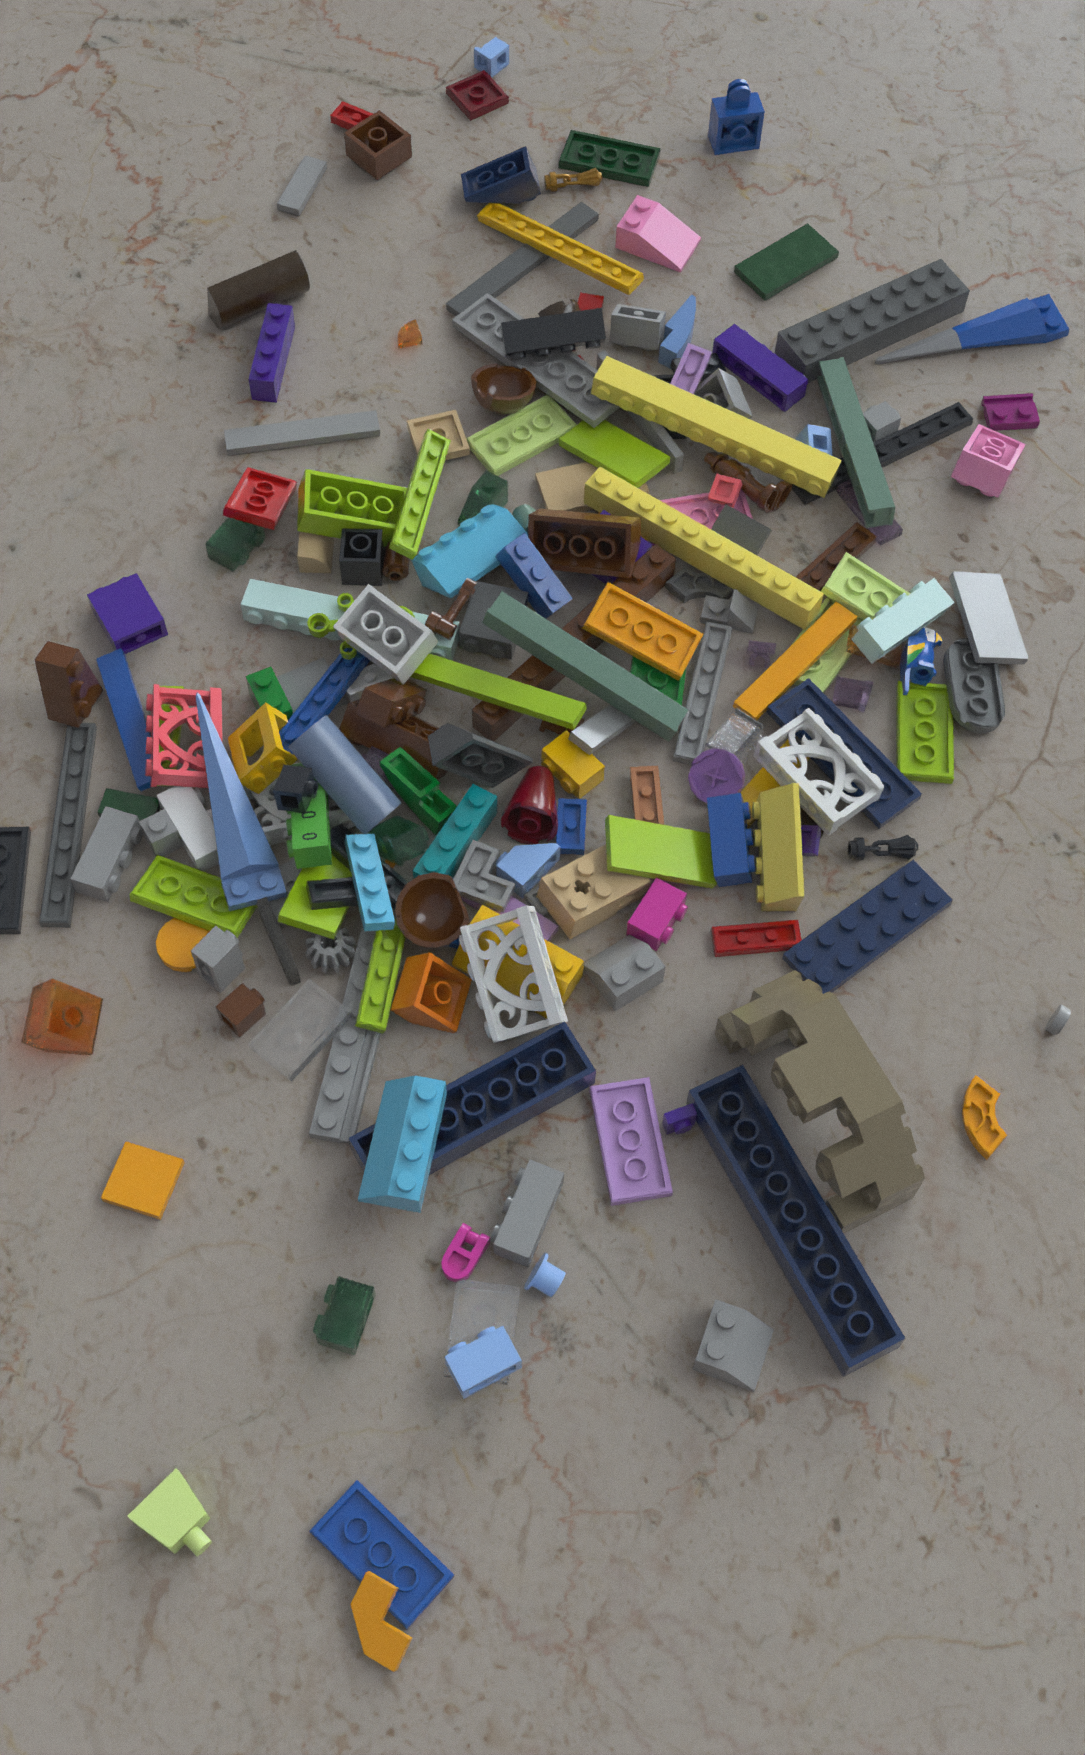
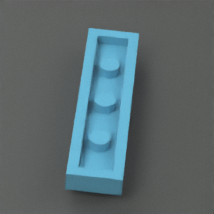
M375 834L346 835L345 847L364 931L394 929L395 920Z

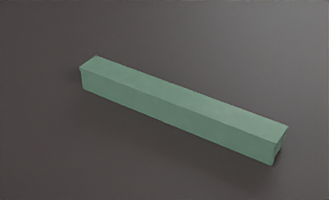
M844 357L819 361L822 376H817V381L866 528L893 525L896 507Z
M502 591L491 608H488L482 621L483 624L660 737L670 742L677 732L678 726L688 712V709Z

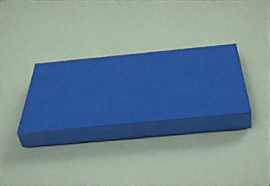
M358 1480L309 1531L360 1583L365 1573L371 1571L398 1587V1591L388 1611L407 1630L455 1577Z

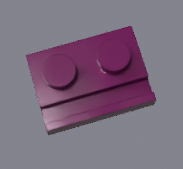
M1033 393L983 396L981 404L984 407L983 413L987 428L994 431L1038 428L1040 419L1036 404L1033 402Z

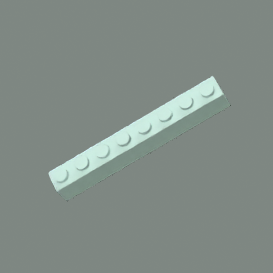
M255 579L249 580L240 604L243 619L250 623L270 625L281 630L299 631L305 635H311L307 625L308 618L311 615L323 613L329 620H339L345 613L338 607V596ZM344 600L341 604L346 605L349 604L350 601ZM413 612L415 618L425 625L429 615ZM459 621L453 622V624L457 625V628L451 640L435 634L438 643L430 654L453 661L459 642ZM318 626L316 627V630L322 629L324 627ZM336 631L329 632L325 636L330 640H342Z

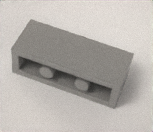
M105 806L70 879L76 893L108 902L112 893L117 892L120 886V876L124 868L127 869L131 863L132 850L135 844L140 843L143 836L137 815Z
M530 1159L526 1169L522 1167L519 1169L514 1185L518 1186L514 1197L511 1195L507 1197L502 1213L506 1214L502 1225L498 1223L495 1225L490 1241L494 1243V1254L526 1267L530 1266L564 1184V1172Z

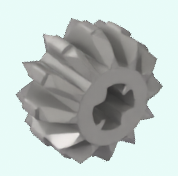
M346 927L338 930L334 940L311 932L312 938H308L305 941L306 948H308L305 951L306 958L312 960L311 964L314 969L322 966V972L325 974L329 968H333L338 973L340 970L339 965L348 967L350 964L349 958H354L355 949L352 948L355 945V941L352 936H349V931Z

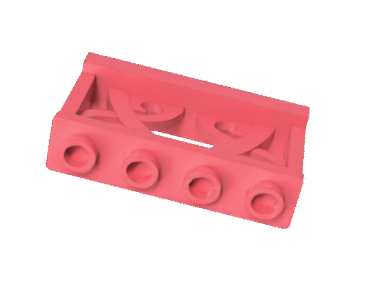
M153 684L152 694H147L146 711H151V715L146 717V732H151V737L146 738V754H151V759H146L145 776H151V787L167 785L208 788L204 755H199L197 752L196 757L193 756L197 750H203L202 740L192 744L186 752L177 746L168 735L180 725L187 723L192 732L201 736L200 727L196 725L199 722L196 693H199L222 741L221 688L210 687V691L165 688L159 687V684ZM163 704L179 705L183 711L179 712L175 706L170 705L171 712H164L161 706ZM159 719L165 721L160 727ZM159 744L164 751L159 752ZM169 760L171 762L169 768H174L178 765V762L183 764V766L179 770L164 769L161 766V762Z

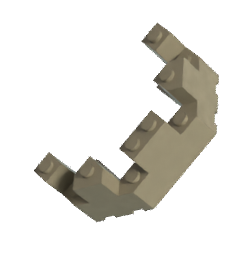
M794 970L754 989L750 1003L718 1017L715 1036L719 1044L726 1046L730 1054L747 1047L751 1056L788 1038L795 1047L799 1046L775 1058L770 1075L774 1085L778 1089H782L787 1096V1105L794 1116H799L803 1124L837 1108L836 1113L839 1121L844 1127L848 1126L853 1134L820 1151L815 1165L820 1179L823 1182L827 1181L831 1189L837 1193V1195L827 1199L826 1205L844 1234L914 1198L925 1176L922 1166L919 1164L915 1165L912 1154L917 1152L911 1129L908 1126L904 1127L901 1120V1115L906 1113L903 1102L836 995L830 991L823 994L820 985L810 979L803 981L801 973Z

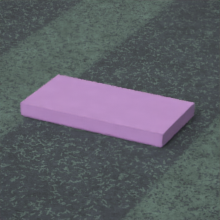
M649 1077L589 1086L611 1206L672 1196L673 1191Z

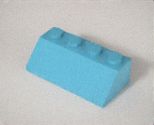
M494 504L487 505L481 509L479 514L464 520L452 532L442 535L439 541L421 549L419 554L413 560L411 559L423 587L451 599L459 593L466 578L477 581L499 566L500 562L495 556L524 532L527 536L528 533L508 509Z
M410 1076L385 1082L359 1191V1202L421 1213L447 1096L446 1081L421 1076Z

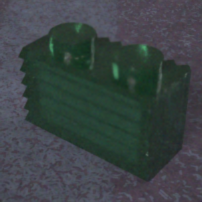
M228 517L218 530L215 531V534L206 541L205 546L208 558L230 569L232 572L235 571L239 565H244L247 562L249 553L254 547L262 545L265 539L264 527Z
M341 1276L337 1277L335 1285L329 1284L324 1297V1303L328 1304L324 1315L319 1314L313 1328V1333L317 1334L316 1340L319 1345L351 1355L356 1354L376 1297L373 1286L355 1282Z

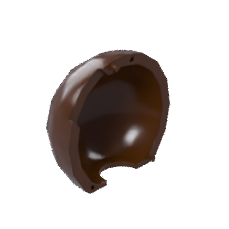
M494 363L476 369L471 375L472 388L477 401L484 409L497 415L514 414L525 408L536 389V379L531 372L523 367L519 369Z
M435 872L419 875L408 882L398 895L395 907L397 925L404 936L418 946L429 948L447 946L457 940L459 935H462L460 927L469 925L470 919L453 878L449 875Z

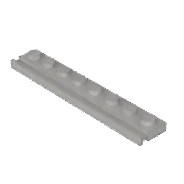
M363 925L309 1132L310 1138L337 1143H349V1137L357 1133L381 1033L355 1026L375 931H364Z

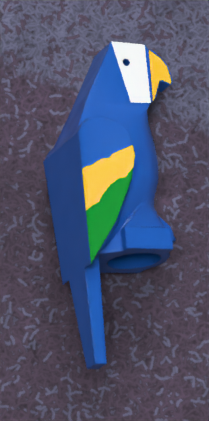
M923 627L915 636L909 637L900 657V682L902 681L903 695L907 696L909 692L910 679L911 683L926 686L937 674L933 664V649L936 645L941 646L943 639L935 630Z

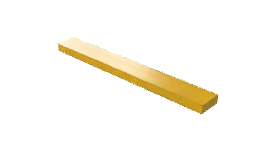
M488 203L477 214L479 222L524 244L526 243L538 251L627 295H630L644 280L642 272L500 203Z

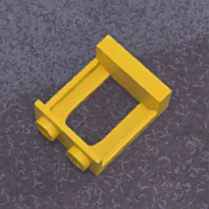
M267 703L263 704L228 737L234 769L241 784L258 795L279 777L283 765H292L297 761L295 755L283 749L279 730L288 723L287 716ZM264 745L263 753L257 762L248 765L246 755L251 757Z

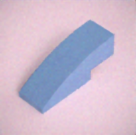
M691 295L665 325L664 340L660 345L658 363L670 368L672 359L682 358L688 343H691L696 312L695 296Z

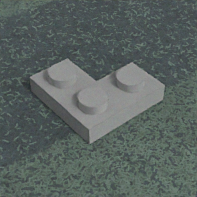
M472 840L453 879L461 897L504 912L515 890V883L491 874L499 857V849Z

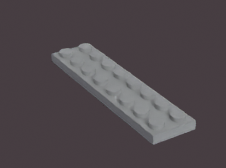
M485 294L452 319L455 329L505 365L522 369V367L526 368L536 379V387L593 428L620 408L591 394L593 378L598 370L573 352L561 353V349L551 350V354L547 356L537 357L536 353L526 354V358L520 360H511V357H505L500 329L501 322L522 320L524 318L490 294Z

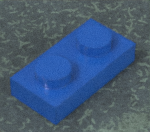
M558 798L556 843L560 846V854L584 855L587 800Z

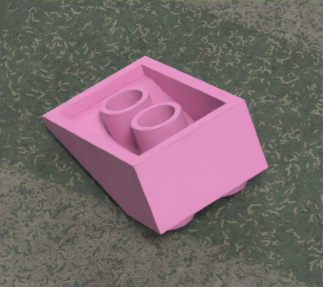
M637 195L617 225L615 248L681 272L701 241V237L660 203Z
M979 424L963 448L951 477L963 486H972L979 489L986 496L999 497L1026 444Z

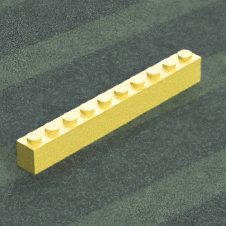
M606 356L593 378L591 394L599 399L606 400L624 410L631 411L648 421H653L666 427L670 431H675L689 437L695 442L707 445L717 452H722L736 458L738 461L756 467L764 473H769L783 479L790 484L807 490L811 494L825 498L842 460L609 356Z
M599 467L586 481L584 504L600 513L605 510L611 515L641 518V536L657 544L664 550L730 588L738 590L744 596L798 627L806 630L820 612L824 593L604 468Z

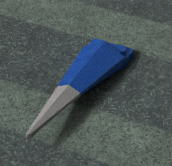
M1046 294L1031 300L1028 298L1022 299L876 358L875 364L962 349L1047 343L1068 336L1070 329L1050 294Z

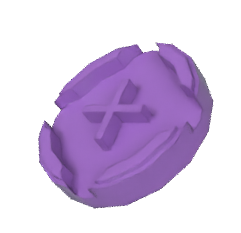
M710 749L704 751L691 764L692 767L688 775L689 785L694 795L703 802L707 803L708 797L740 793L744 786L745 772L743 765L736 755L727 750Z

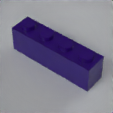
M268 303L248 379L252 400L277 403L295 331L293 306L273 303Z
M735 323L714 339L712 353H717L722 364L782 411L786 412L805 397L808 378Z

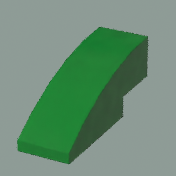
M399 747L381 760L379 765L408 807L437 835L457 805L439 790L440 782L406 751Z

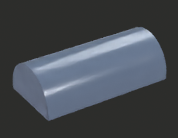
M327 715L317 721L288 746L306 768H312L313 777L362 834L369 832L402 803Z

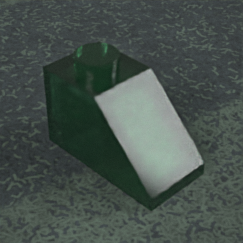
M486 470L472 486L457 521L458 525L460 526L464 520L479 514L481 509L487 505L494 504L504 507L508 502V481Z

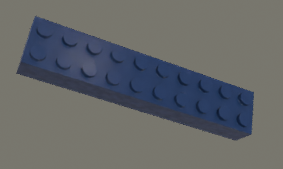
M742 1064L690 1089L686 1104L693 1103L697 1112L696 1122L842 1376L845 1377L898 1349L905 1340V1336L744 1065Z

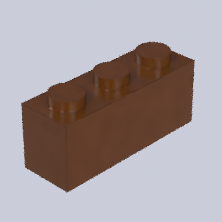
M395 678L382 681L364 688L355 714L384 728L420 714L426 705L424 697L427 689L408 680L404 685Z

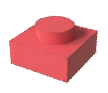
M716 474L708 495L709 501L721 505L727 504L734 508L742 487V481Z

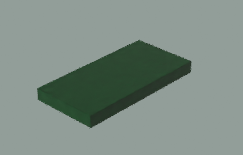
M570 130L559 159L558 168L579 173L596 168L603 178L649 187L660 157L661 148Z
M807 223L735 265L734 273L766 301L837 259L839 251Z

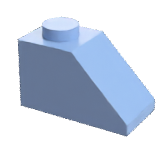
M557 843L514 846L509 853L504 852L496 862V876L515 883L514 892L521 898H524V894L529 892L560 860V846Z

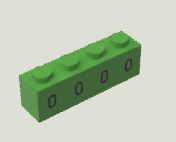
M297 763V764H292V765H291V766H302V767H305L302 763ZM318 783L317 795L311 799L306 814L287 811L288 815L291 814V818L286 819L288 836H292V840H287L289 858L294 857L297 869L332 865L328 793Z

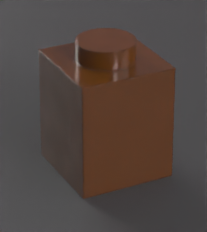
M243 983L216 1006L219 1019L239 1038L266 1015L263 1004L265 999L255 988L250 990Z

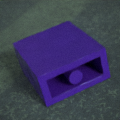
M137 573L123 577L117 582L87 594L91 609L114 650L121 648L127 654L168 635L164 618Z

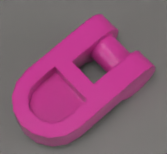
M462 1223L443 1255L441 1264L444 1276L453 1282H462L468 1279L481 1256L487 1250L491 1237L484 1233L479 1235L471 1231L472 1227ZM465 1242L474 1246L471 1252L461 1248Z

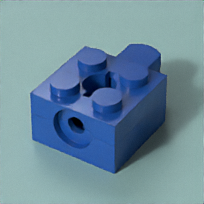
M736 79L730 82L727 96L712 98L708 138L714 155L760 148L765 111L758 92L751 93L749 85L744 79Z

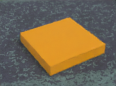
M125 1141L103 1191L101 1200L161 1220L185 1162L181 1158Z

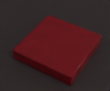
M485 70L446 87V94L470 121L509 104V96Z

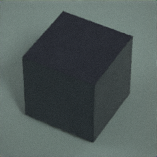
M342 528L339 556L342 585L367 586L369 584L371 586H382L384 554L382 529Z

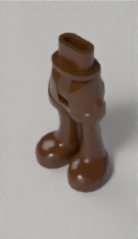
M709 452L704 457V462L711 466L710 469L714 474L740 479L742 481L741 490L765 513H769L771 510L773 512L778 510L791 492L792 485L787 481H780L776 485L770 483L764 486L751 474V469L735 459H729L727 454Z

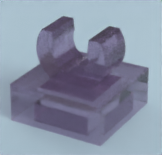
M749 640L746 653H753L749 658V665L753 667L755 658L760 656L765 661L764 668H768L770 665L768 655H775L776 643Z

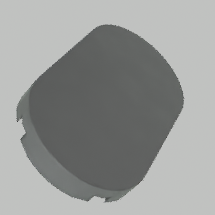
M968 638L958 639L949 646L943 657L950 711L954 719L965 729L975 733L992 732L1005 717V703L999 666L995 663H976Z

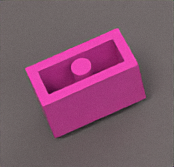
M656 878L629 919L626 936L631 935L647 943L651 949L657 952L662 943L667 944L674 932L672 926L675 921L681 922L688 909V906L685 905L687 893Z

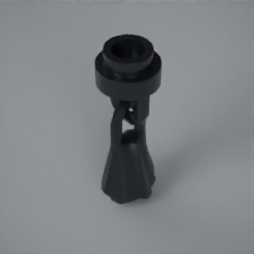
M909 835L890 840H878L870 846H865L863 837H856L848 842L849 858H854L855 860H864L865 852L871 851L876 856H895L909 860L916 855L919 845L915 838ZM878 845H888V851H879L881 847Z

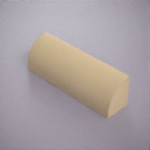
M299 532L297 552L299 572L331 573L335 538Z

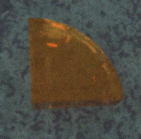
M416 320L406 323L399 330L397 337L398 348L423 344L422 335Z

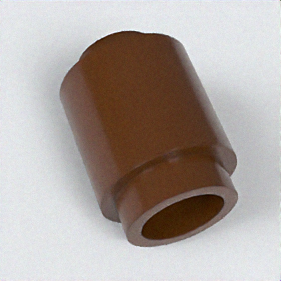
M389 541L384 548L382 573L392 581H400L409 575L410 558L390 549L391 541Z

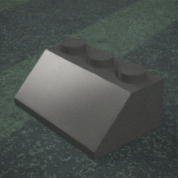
M450 723L442 725L428 736L433 766L492 788L533 763L532 757Z

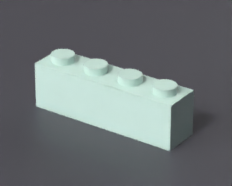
M935 578L926 584L923 581L919 582L909 591L910 595L901 594L892 602V607L889 608L888 605H885L875 613L874 616L876 618L871 620L870 617H867L856 627L859 631L853 636L852 641L871 664L902 644L909 637L915 635L923 627L938 619L955 603Z

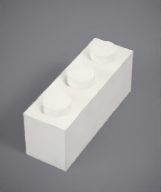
M174 786L158 794L157 798L161 810L165 809L176 826L182 845L196 869L206 871L218 865L212 810H205L202 805L205 803V800L198 788L193 789L192 787Z

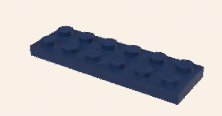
M809 678L768 706L767 714L781 728L810 708L823 719L825 725L834 734L840 736L844 745L852 753L860 757L865 767L880 778L884 785L880 798L861 810L878 829L882 828L921 798L922 793ZM799 730L795 733L798 745H802L801 741L804 734L806 739L813 740L805 730ZM810 757L834 782L833 763ZM854 782L851 785L857 789L856 792L850 793L843 789L845 794L852 797H860L864 794Z
M913 859L783 953L782 959L793 971L796 970L801 973L803 981L810 979L821 986L823 994L829 991L832 993L949 907L953 899Z

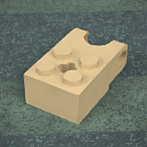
M605 844L542 877L536 897L546 907L567 937L572 939L616 915L620 909L644 897L653 882L647 877L607 871Z

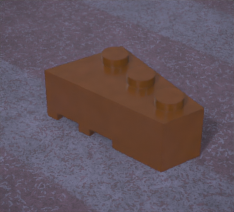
M47 641L34 660L48 720L79 728L83 720L89 717L92 707L103 692V689L79 649Z

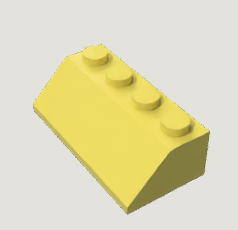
M791 783L760 792L757 802L752 803V817L757 819L758 829H754L753 840L754 847H759V857H755V874H760V885H756V902H761V911H796L804 898L799 783Z

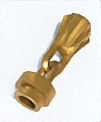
M596 168L578 174H556L554 171L549 172V175H544L545 189L551 192H555L557 188L568 185L599 186L602 180V174ZM563 178V183L557 184V179ZM571 178H576L577 181H571Z

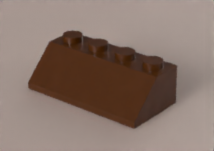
M538 509L529 514L528 538L552 570L630 578L640 547L641 518Z
M360 699L348 703L339 730L351 744L363 745L369 748L372 754L379 757H387L401 747L434 778L439 779L446 775L448 771L433 766L428 736L438 730L439 727L413 716L384 728L355 714Z

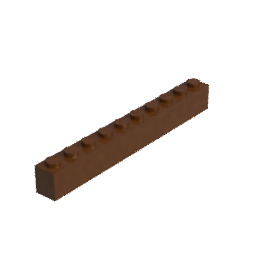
M655 544L635 562L630 578L619 577L612 584L647 603L674 576L676 558ZM600 595L562 628V630L594 650L604 640L582 628ZM532 655L507 678L550 691L566 676ZM482 700L472 709V727L485 738L496 741L524 714Z

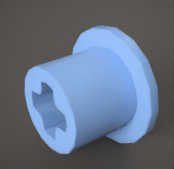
M544 1253L531 1271L524 1289L529 1290L533 1286L551 1298L558 1290L566 1273L547 1261L548 1254Z

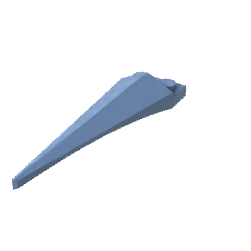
M196 693L221 884L229 911L284 898L287 896L277 859L200 694Z

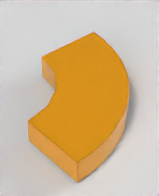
M975 1075L963 1098L962 1119L971 1143L988 1160L1006 1138L1007 1134L999 1126L995 1116V1104L1000 1093Z

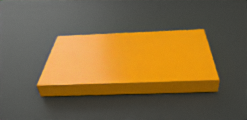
M609 582L604 587L582 628L678 681L703 636V633Z

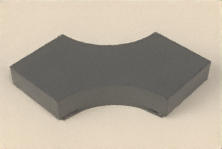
M686 567L670 578L665 584V588L683 603L695 598H705L706 595L728 600L733 596L734 589L710 575L696 573Z

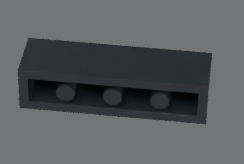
M602 308L501 322L500 326L505 357H511V360L524 359L526 354L536 353L537 357L547 356L551 354V350L561 349V353L576 351L578 346H586V349L601 347L600 343H604L606 340Z

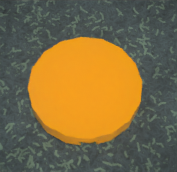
M173 918L166 922L158 932L156 939L157 953L164 965L170 969L180 972L192 971V969L196 968L191 950L210 931Z

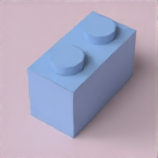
M494 1326L486 1328L477 1335L478 1339L469 1344L460 1342L448 1350L449 1354L444 1356L445 1364L463 1399L522 1368V1360L504 1326L497 1329Z

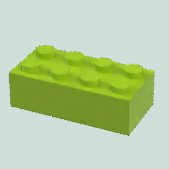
M305 469L298 488L297 531L341 539L342 528L382 529L383 544L386 547L387 543L392 539L407 488Z

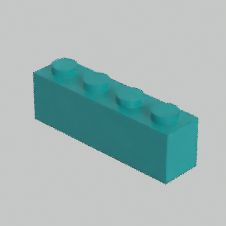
M472 784L413 869V879L419 875L433 872L446 874L454 878L472 840L479 841L497 815L498 796Z

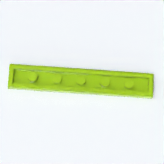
M427 429L424 433L389 545L390 549L412 560L418 552L451 440L430 429Z

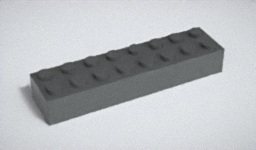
M939 259L779 331L775 354L783 358L794 369L803 373L808 378V383L816 380L817 376H822L819 361L844 357L847 366L964 312L970 290L942 259Z

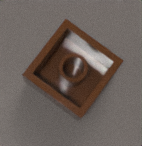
M380 110L344 133L346 156L376 180L412 158L411 134Z

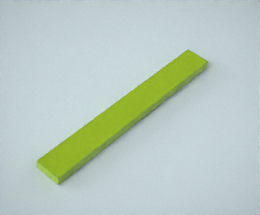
M430 653L410 676L572 730L576 728L587 710L586 703Z

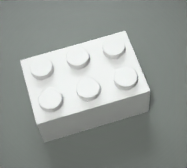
M369 584L333 626L342 640L403 685L438 643L431 629Z

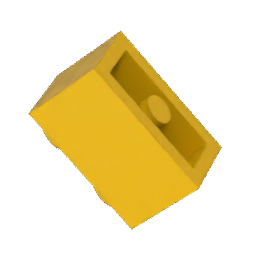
M566 730L542 748L541 766L552 772L567 793H572L575 797L581 799L604 780L605 766L594 755L587 754L568 739L570 733Z

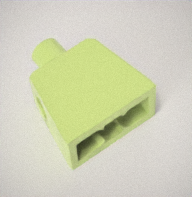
M177 1468L127 1515L134 1524L174 1554L186 1545L197 1557L212 1543L209 1537L201 1530L210 1517Z

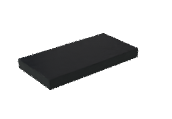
M29 826L0 827V934H21L31 836Z

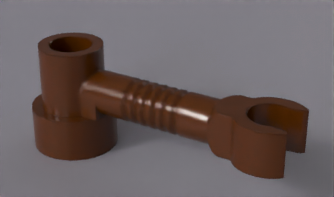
M466 578L458 596L445 615L435 611L430 613L425 626L431 629L434 635L438 634L451 640L457 628V625L453 624L465 603L474 595L476 591L474 587L477 582Z

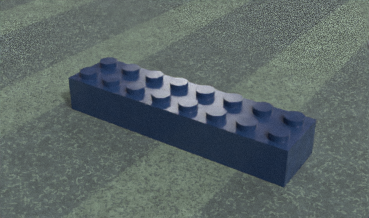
M565 1021L446 1085L447 1096L429 1175L595 1084L596 1069ZM375 1124L349 1137L351 1151L363 1172Z

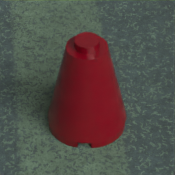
M533 766L527 769L502 813V828L505 827L508 830L507 835L517 842L533 845L538 844L539 840L547 839L546 842H548L557 834L558 816L554 777L552 772L543 766Z

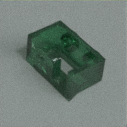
M398 815L376 825L369 831V834H375L379 856L400 867L403 866L405 861L425 853L424 850L429 848L427 843L429 836L425 828Z

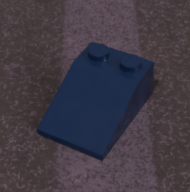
M526 146L461 174L466 202L520 204L524 201H532L541 195L537 170Z

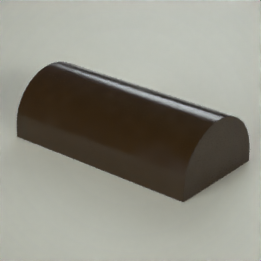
M297 250L208 287V315L217 328L222 329L264 311L268 303L280 304L308 292L310 289L308 274Z

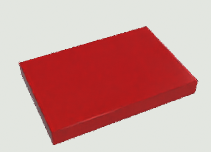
M247 467L224 506L223 516L274 530L296 490L297 481Z

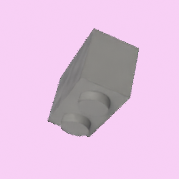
M617 304L611 314L610 342L617 343L622 347L635 346L641 347L646 351L658 350L664 340L666 312Z
M215 926L191 950V954L199 976L221 993L245 969L242 959L243 953L239 949L238 938L228 930L223 932Z

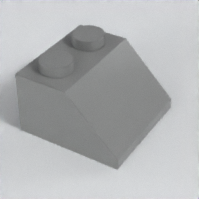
M718 368L698 385L694 395L748 419L753 417L738 379Z
M628 935L584 962L583 970L612 1009L617 1011L662 983L665 965L647 943Z
M715 1299L692 1370L754 1392L774 1329L747 1310Z

